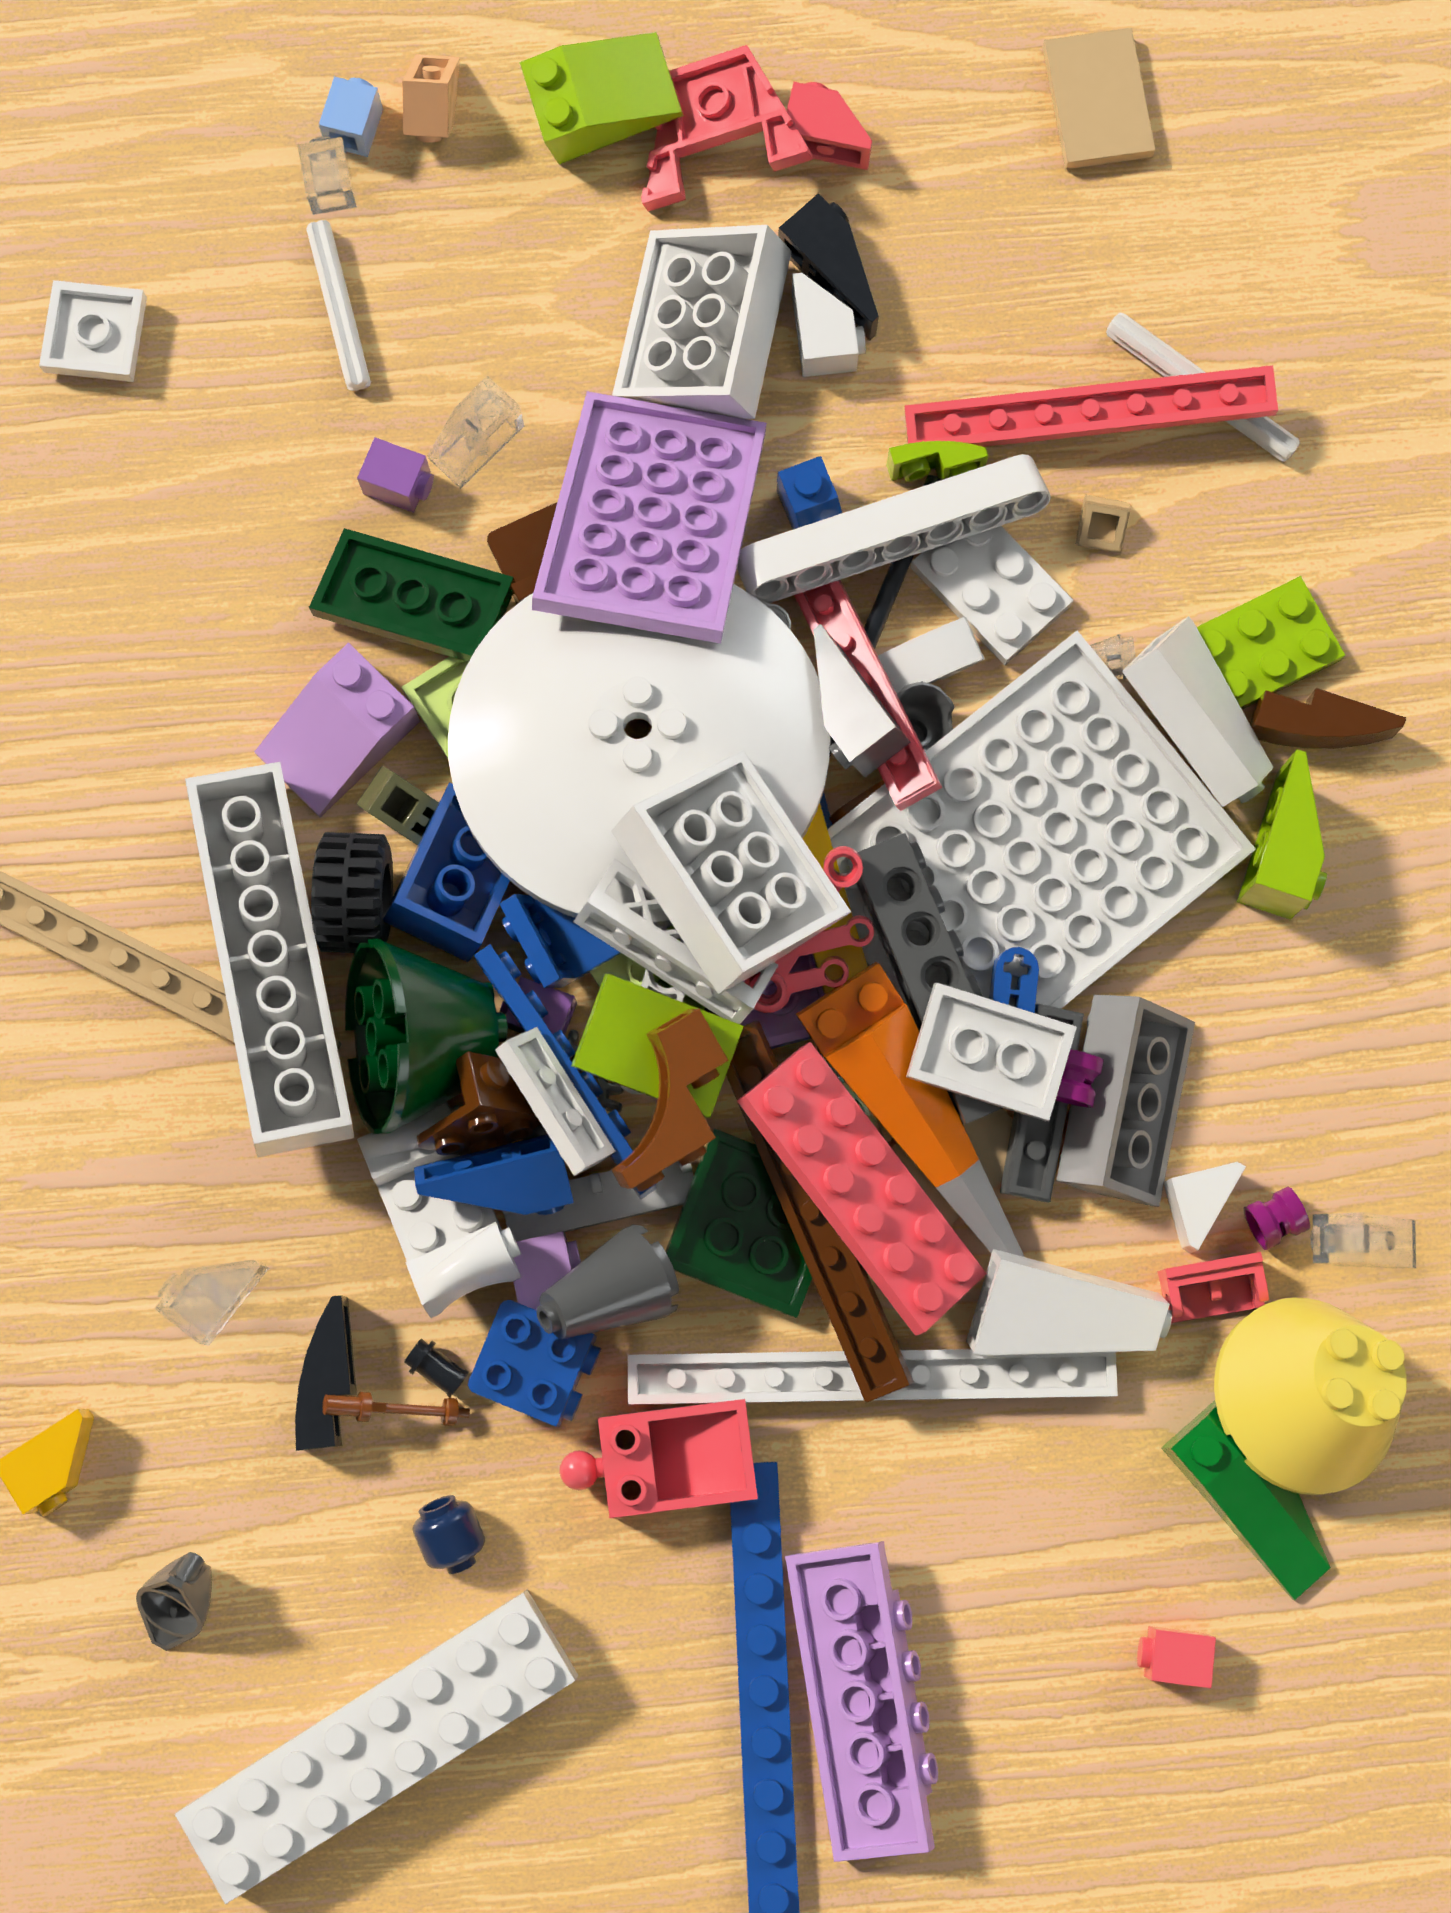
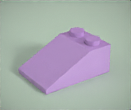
M348 642L311 678L254 752L265 764L280 762L284 782L321 817L420 722L415 707Z

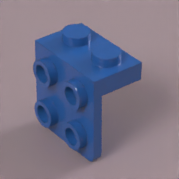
M514 894L499 903L505 914L502 922L507 933L515 942H520L528 957L525 959L528 973L536 983H542L544 988H563L621 954L618 950L574 923L575 917L546 906L530 895Z
M505 1300L499 1306L469 1378L468 1387L475 1394L555 1427H560L563 1419L572 1422L583 1394L575 1390L582 1373L591 1375L601 1352V1348L594 1345L597 1336L589 1333L559 1339L553 1333L548 1334L542 1328L536 1310L512 1300Z

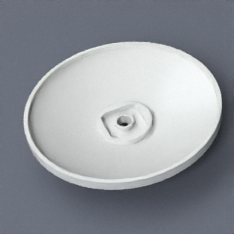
M735 584L732 589L721 644L532 610V593L508 611L496 623L477 647L466 666L455 693L448 733L450 772L463 817L481 849L504 876L531 897L563 914L577 917L614 859L639 874L611 832L633 805L741 751H744L802 839L817 812L825 788L830 756V734L824 726L818 675L805 649L788 626L755 596ZM639 718L648 721L652 729L642 739H633L624 731L627 723L633 719ZM613 878L605 893L621 904L635 902L632 889L616 878ZM663 909L649 910L655 926L673 925Z

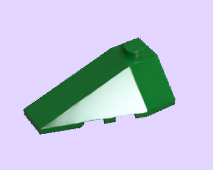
M1215 1400L1161 1448L1292 1600L1295 1601L1331 1568L1299 1493L1273 1485L1259 1476L1244 1462L1247 1458L1238 1448L1231 1434L1227 1436L1225 1434Z

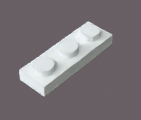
M537 1027L505 1041L495 1049L508 1073L516 1082L535 1116L543 1125L574 1176L604 1161L616 1152Z

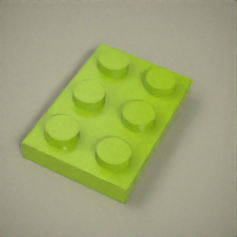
M1301 576L1197 626L1199 633L1241 709L1257 703L1266 690L1277 693L1341 661L1345 657L1344 651Z

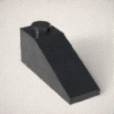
M818 193L779 227L778 237L792 251L790 261L804 275L853 310L855 327L863 326L864 335L870 341L876 336L879 316L848 217L839 205L834 202L829 204Z

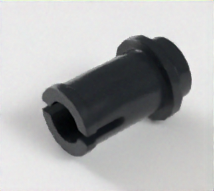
M421 1338L404 1363L411 1367L409 1373L413 1375L415 1372H418L451 1398L469 1371L462 1369L435 1349L436 1343L433 1340L428 1344Z

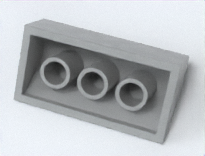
M1093 996L1082 1052L1104 1059L1101 1075L1096 1077L1091 1085L1096 1092L1093 1108L1071 1105L1069 1109L1068 1125L1063 1150L1059 1158V1170L1056 1181L1090 1193L1149 1206H1160L1195 1026L1194 1021L1142 997Z

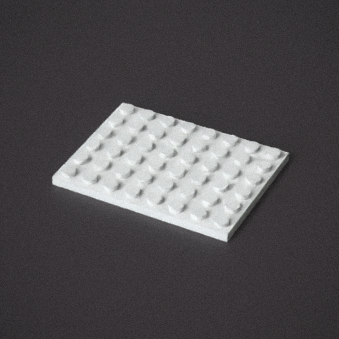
M1078 630L925 751L940 781L941 789L900 811L895 806L884 784L828 829L833 849L847 846L857 852L906 833L909 842L916 841L923 853L926 868L921 870L928 887L934 885L941 895L945 907V912L940 914L947 931L953 929L956 932L964 951V956L960 957L959 960L966 976L973 974L977 980L982 996L989 999L992 967L999 954L1013 947H1022L1034 954L1038 961L1039 975L1036 1004L1061 1009L1256 850ZM840 857L837 859L840 873L844 874L850 871L847 863L849 858ZM894 877L888 880L887 890L893 899L897 901L909 899L911 893L910 886L904 879ZM857 884L845 887L853 917L861 915L871 920ZM917 921L908 923L906 935L909 941L918 946L926 945L929 940L927 927ZM862 923L855 924L859 939L865 938L869 933L868 927ZM874 927L872 941L862 947L867 966L878 962L903 1002L907 1004ZM1014 956L1013 961L1005 964L1003 968L1004 972L1011 973V989L1016 990L1017 980L1020 976L1027 974V967L1020 966L1019 958ZM931 965L928 966L925 972V980L932 989L935 983L947 986L948 976L943 968ZM1010 996V1006L1014 1007L1015 997Z

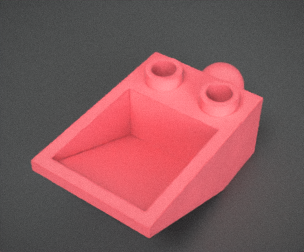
M745 1399L598 1417L602 1457L594 1458L586 1451H573L563 1458L559 1470L563 1483L573 1490L588 1489L596 1482L597 1478L605 1477L609 1518L758 1499ZM622 1430H629L635 1436V1443L630 1449L623 1450L616 1444V1435ZM629 1480H634L641 1486L640 1495L633 1500L626 1499L621 1492L623 1484Z

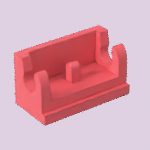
M1262 1253L1245 1254L1157 1271L1162 1296L1170 1304L1168 1309L1172 1312L1171 1323L1256 1309L1265 1305L1264 1301H1269V1293L1262 1263Z

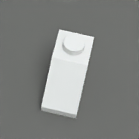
M794 273L792 278V300L802 376L810 377L857 371L858 355L865 354L866 346L863 326L855 327L853 310L803 273Z

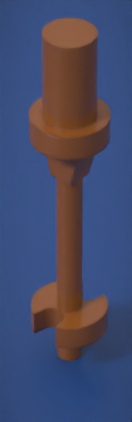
M359 1392L358 1396L325 1395L323 1400L324 1415L355 1416L357 1422H369L371 1413L441 1416L443 1426H455L458 1417L469 1418L470 1416L469 1408L458 1407L457 1398H444L442 1406L372 1402V1394L370 1392Z

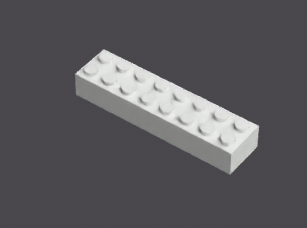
M275 762L185 778L253 1144L257 1157L354 1138L353 1125L315 934L313 932L281 763Z
M527 1589L175 1813V1816L221 1898L227 1904L576 1681L578 1674Z

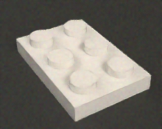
M1002 526L924 551L911 562L910 566L959 619L966 617L972 632L1004 666L1069 609L1074 601Z
M935 983L906 1078L1036 1119L1049 1121L1077 1027L950 986Z

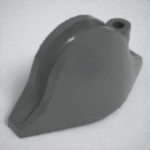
M189 1552L167 1564L151 1576L138 1590L136 1595L137 1606L152 1644L166 1651L196 1637L201 1632L208 1615L212 1592V1567L206 1564L203 1558L196 1553Z

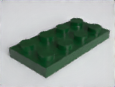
M344 528L309 609L312 615L318 618L469 662L488 632L505 615L513 596L511 584L515 583V579L509 575Z

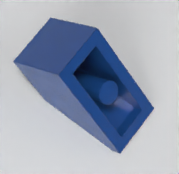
M821 456L778 472L777 494L792 530L842 514L838 495Z

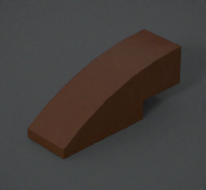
M1319 688L1313 691L1305 703L1266 690L1256 703L1250 726L1258 740L1275 745L1309 749H1337L1368 745L1391 739L1404 727L1406 717Z

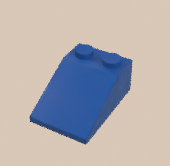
M450 782L397 887L383 920L397 929L469 962L482 945L510 880L491 862L473 837L463 817L453 784Z

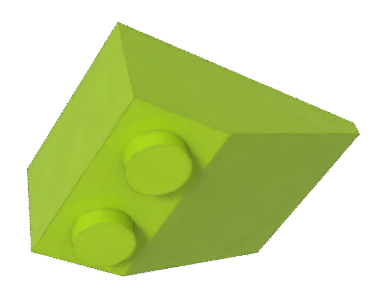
M656 32L561 45L520 62L544 143L558 164L684 116Z
M1298 749L1276 774L1254 844L1256 850L1251 854L1237 899L1238 903L1290 920L1302 909L1307 910L1312 899L1318 900L1327 879V873L1321 871L1325 854L1307 754Z

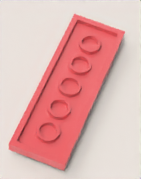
M811 1042L799 1048L737 1100L744 1112L915 1336L925 1333L987 1274Z

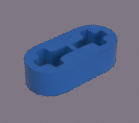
M1013 947L1000 953L992 967L989 999L1009 1005L1010 996L1015 997L1014 1007L1035 1013L1039 966L1035 955L1022 947ZM1014 956L1019 958L1020 966L1027 967V974L1020 976L1017 980L1016 990L1011 989V973L1004 972L1003 968L1005 964L1013 961Z

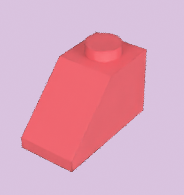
M793 82L787 112L811 151L813 159L868 170L872 140L840 93L817 82L805 84Z

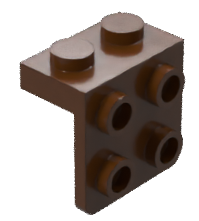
M557 502L490 532L487 536L488 546L501 573L512 576L515 579V583L511 584L516 604L534 593Z
M468 1051L456 1060L465 1105L418 1134L416 1138L419 1148L436 1151L439 1155H466L525 1139L533 1134V1129L541 1125V1122L535 1116L531 1106L500 1058Z

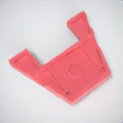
M748 45L669 70L684 116L655 127L657 134L654 150L649 151L647 168L650 170L647 188L642 190L641 200L648 212L686 200L680 158L760 132H764L768 162L774 172L813 160L811 151Z

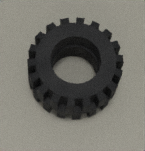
M325 832L316 849L311 893L313 932L320 951L354 953L357 946L363 942L368 943V939H380L387 942L391 925L385 923L383 917L393 898V861L387 838L384 834Z

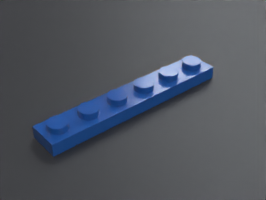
M491 944L474 954L478 965L524 1032L536 1027L539 1029L616 1151L610 1155L616 1165L620 1164L633 1152L625 1140V1137L631 1131L616 1109L607 1114L597 1097L603 1094V1091L592 1074L584 1071L579 1073L576 1068L571 1067L572 1062L569 1058L576 1054L574 1048L560 1029L552 1034L542 1020L549 1013L536 993L531 990L524 994L515 981L522 974L509 954L504 951L498 955ZM656 1184L640 1192L636 1187L633 1188L640 1200L657 1189Z

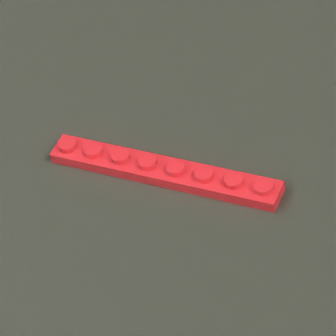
M1273 365L905 405V420L908 444L924 441H956L989 447L1276 416L1278 403Z

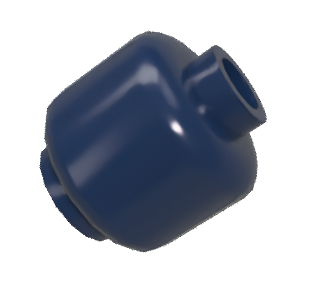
M448 1495L435 1499L419 1509L420 1517L413 1525V1533L427 1565L433 1569L447 1568L449 1574H456L473 1566L476 1563L474 1556L483 1548L485 1536L471 1504L467 1501L456 1500L454 1495Z

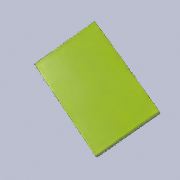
M605 974L571 1067L658 1099L659 1072L656 1056L647 1033L687 1009L699 1008L611 974ZM700 1009L729 1060L716 1068L720 1075L709 1083L697 1089H693L691 1083L687 1085L703 1116L711 1118L744 1026Z

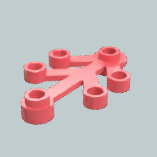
M847 846L832 849L824 860V872L838 893L841 888L856 884L863 872L861 856L856 850ZM847 857L852 861L853 867L848 873L843 874L835 870L834 862L838 858ZM861 915L854 916L848 920L846 925L823 930L775 961L778 967L770 980L776 984L777 990L772 995H764L762 993L754 1009L764 1013L776 1012L788 1003L791 993L824 985L832 988L842 986L848 979L849 968L846 961L838 956L826 958L819 968L789 972L800 956L847 945L856 947L868 945L874 937V926L871 920ZM857 923L865 924L869 929L868 935L863 939L854 938L850 933L853 925ZM831 964H837L842 967L844 973L839 979L832 980L826 976L825 969ZM761 972L746 979L744 983L753 988Z

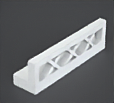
M614 859L573 922L718 1016L741 1024L754 1009L778 964L774 962L761 970V974L753 988L741 982L719 995L676 929L663 931L653 924L649 910L662 908L642 877ZM613 878H616L632 889L635 902L621 904L605 893Z

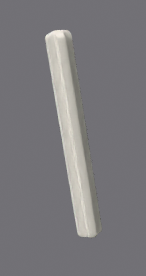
M1118 313L1108 325L1107 336L1164 377L1206 373L1125 313ZM1269 417L1226 421L1282 462H1286L1294 454L1300 443L1298 438Z

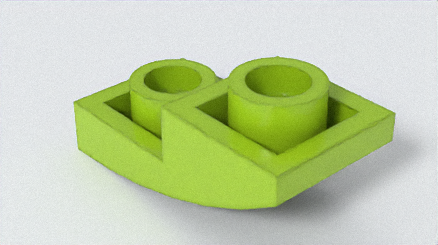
M956 441L916 442L889 448L886 466L891 481L904 478L905 481L918 480L927 476L931 469H935L937 476L944 480L986 466L988 453L986 447Z

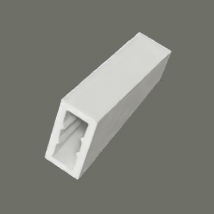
M1188 616L1154 639L1122 672L1219 804L1224 807L1237 798L1241 803H1245L1265 788L1262 781L1272 770L1273 766L1195 623Z
M993 1249L966 1341L973 1353L983 1356L1156 1351L1159 1338H1165L1168 1334L1172 1312L1168 1309L1170 1304L1158 1292Z

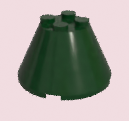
M368 939V943L363 942L357 946L352 957L347 980L345 1031L354 1030L356 1058L347 1059L355 1103L366 1128L373 1134H389L461 1094L462 1088L456 1060L468 1051L499 1058L495 1049L498 1048L499 1042L506 1040L508 1025L505 1014L503 1012L496 1013L494 989L490 982L482 983L380 939Z

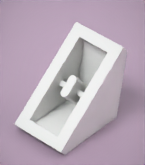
M1234 1162L1174 1177L1164 1182L1176 1231L1183 1250L1188 1253L1199 1250L1246 1166L1239 1162Z

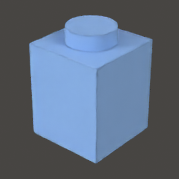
M334 76L319 122V128L326 147L368 157L383 111L378 87H374L368 81L360 78H350L347 80Z

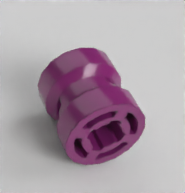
M1070 1049L1055 1100L1074 1106L1093 1108L1096 1092L1091 1085L1094 1083L1095 1078L1101 1075L1104 1059L1089 1053Z
M1289 1186L1275 1192L1272 1199L1265 1203L1258 1200L1244 1207V1215L1256 1241L1264 1250L1280 1244L1282 1237L1285 1235L1297 1236L1310 1229L1307 1212L1297 1194Z

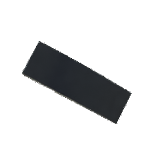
M342 1295L331 1296L317 1323L306 1352L298 1385L295 1413L296 1451L342 1446L340 1416L323 1414L325 1395H357L348 1297Z

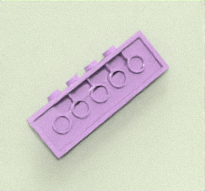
M884 1541L785 1556L834 1862L930 1852L935 1849L926 1796L932 1793L931 1784L937 1783L938 1766L934 1754L925 1752L922 1733L929 1730V1713L925 1702H917L914 1681L920 1680L921 1665L917 1652L915 1650H908L905 1632L912 1628V1611L907 1600H900L898 1589L892 1590Z

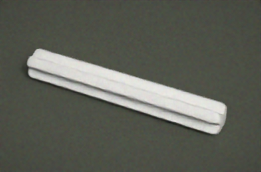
M326 220L311 222L306 230L345 383L350 391L366 389L370 386L371 381L332 228Z

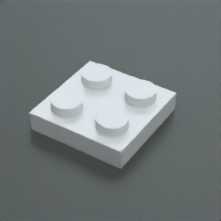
M53 280L39 363L42 371L51 374L134 382L147 300L144 290Z

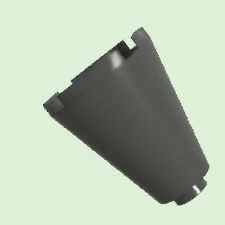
M633 1224L622 1229L540 1295V1306L536 1310L540 1325L548 1334L553 1333L557 1338L565 1339L662 1319L677 1310L678 1304L671 1305V1297L679 1293V1286L674 1268L665 1249L659 1241L650 1245L642 1236V1234L648 1232L643 1226Z

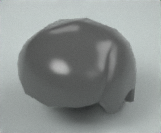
M921 681L905 685L897 693L924 751H927L954 729L952 728L953 701L939 686Z

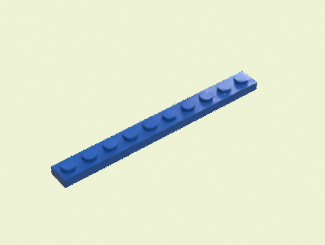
M759 1462L753 1463L758 1499L730 1503L749 1913H799L778 1463Z

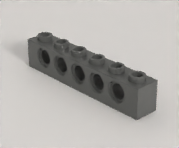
M903 833L859 851L858 853L863 862V872L856 884L919 1032L932 992V988L925 980V972L928 966L936 965L945 970L948 976L947 986L983 997L977 980L973 974L966 976L959 960L960 957L964 956V951L956 932L953 929L947 931L940 914L945 912V907L941 895L934 885L928 887L921 869L926 868V862L916 841L910 843L906 833ZM848 859L847 863L851 870L853 867V863L850 859ZM898 877L904 879L909 884L911 893L908 900L897 901L889 895L887 890L889 879ZM909 922H921L927 927L929 940L926 945L918 946L909 941L906 935V927ZM947 1091L962 1124H967L1002 1109L986 1102Z

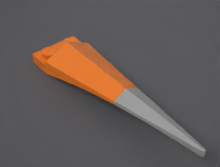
M874 962L848 979L842 986L836 987L796 1013L795 1015L824 1059L905 1151L991 1254L993 1249L1025 1257L947 1090L906 1078L919 1030L907 1004L903 1002L878 962Z

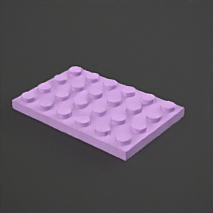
M587 391L532 596V610L721 644L767 423Z

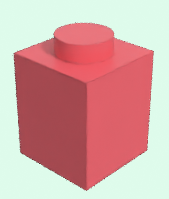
M1148 1626L1147 1637H1140L1137 1652L1138 1667L1144 1668V1677L1151 1681L1212 1688L1216 1637L1201 1632Z

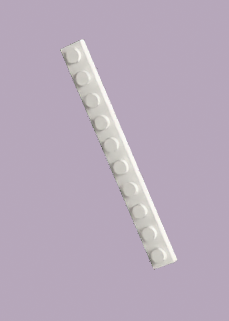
M971 1349L901 1350L914 1383L875 1400L1118 1396L1116 1352L983 1356L973 1353ZM844 1351L628 1355V1404L716 1403L745 1399L746 1403L864 1401Z

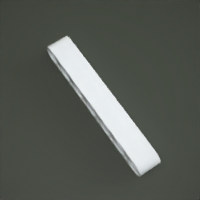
M1021 454L747 545L741 549L737 570L748 593L755 596L763 604L772 603L1026 518L1044 509L1049 503L1051 496L1033 458L1029 455Z

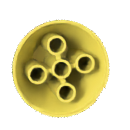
M1296 1297L1272 1301L1254 1310L1246 1318L1238 1322L1225 1339L1220 1350L1215 1370L1214 1392L1221 1425L1226 1436L1231 1434L1238 1448L1247 1458L1244 1462L1259 1476L1273 1485L1294 1493L1306 1495L1331 1494L1348 1489L1367 1478L1383 1461L1391 1446L1407 1388L1406 1371L1403 1364L1404 1352L1397 1342L1388 1340L1376 1330L1329 1303Z

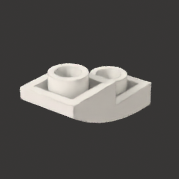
M966 617L931 630L878 655L896 694L905 685L921 681L931 684L939 679L944 680L985 660Z

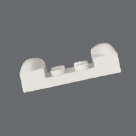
M447 1101L389 1134L369 1133L357 1139L405 1255L406 1265L421 1304L431 1318L441 1314L451 1303L474 1290L492 1284L513 1282L521 1278L514 1261V1257L521 1255L518 1244L510 1227L504 1230L501 1229L492 1208L417 1194L414 1167L462 1156L456 1154L439 1155L436 1151L418 1147L416 1138L418 1134L460 1108L459 1105L450 1108Z

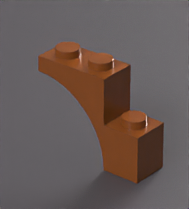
M687 1009L647 1033L656 1056L659 1072L658 1101L652 1122L639 1145L626 1159L611 1169L620 1187L627 1189L636 1187L640 1192L654 1186L665 1177L662 1170L677 1161L681 1166L695 1161L707 1152L704 1145L716 1138L687 1088V1085L690 1083L693 1089H697L714 1080L720 1075L716 1068L729 1061L700 1009Z

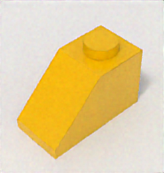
M90 1409L75 1410L0 1459V1478L23 1515L39 1511L41 1516L44 1517L69 1501L65 1494L78 1485L94 1421V1416Z

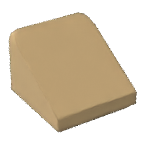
M1084 495L1075 544L1077 546L1121 554L1131 511L1130 503Z

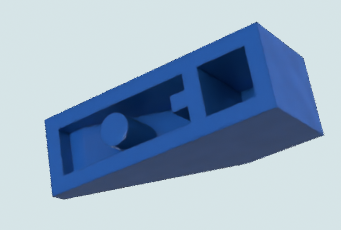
M548 1134L414 1167L415 1186L418 1195L524 1215L532 1213L549 1215L559 1212L565 1205L574 1203L564 1160Z

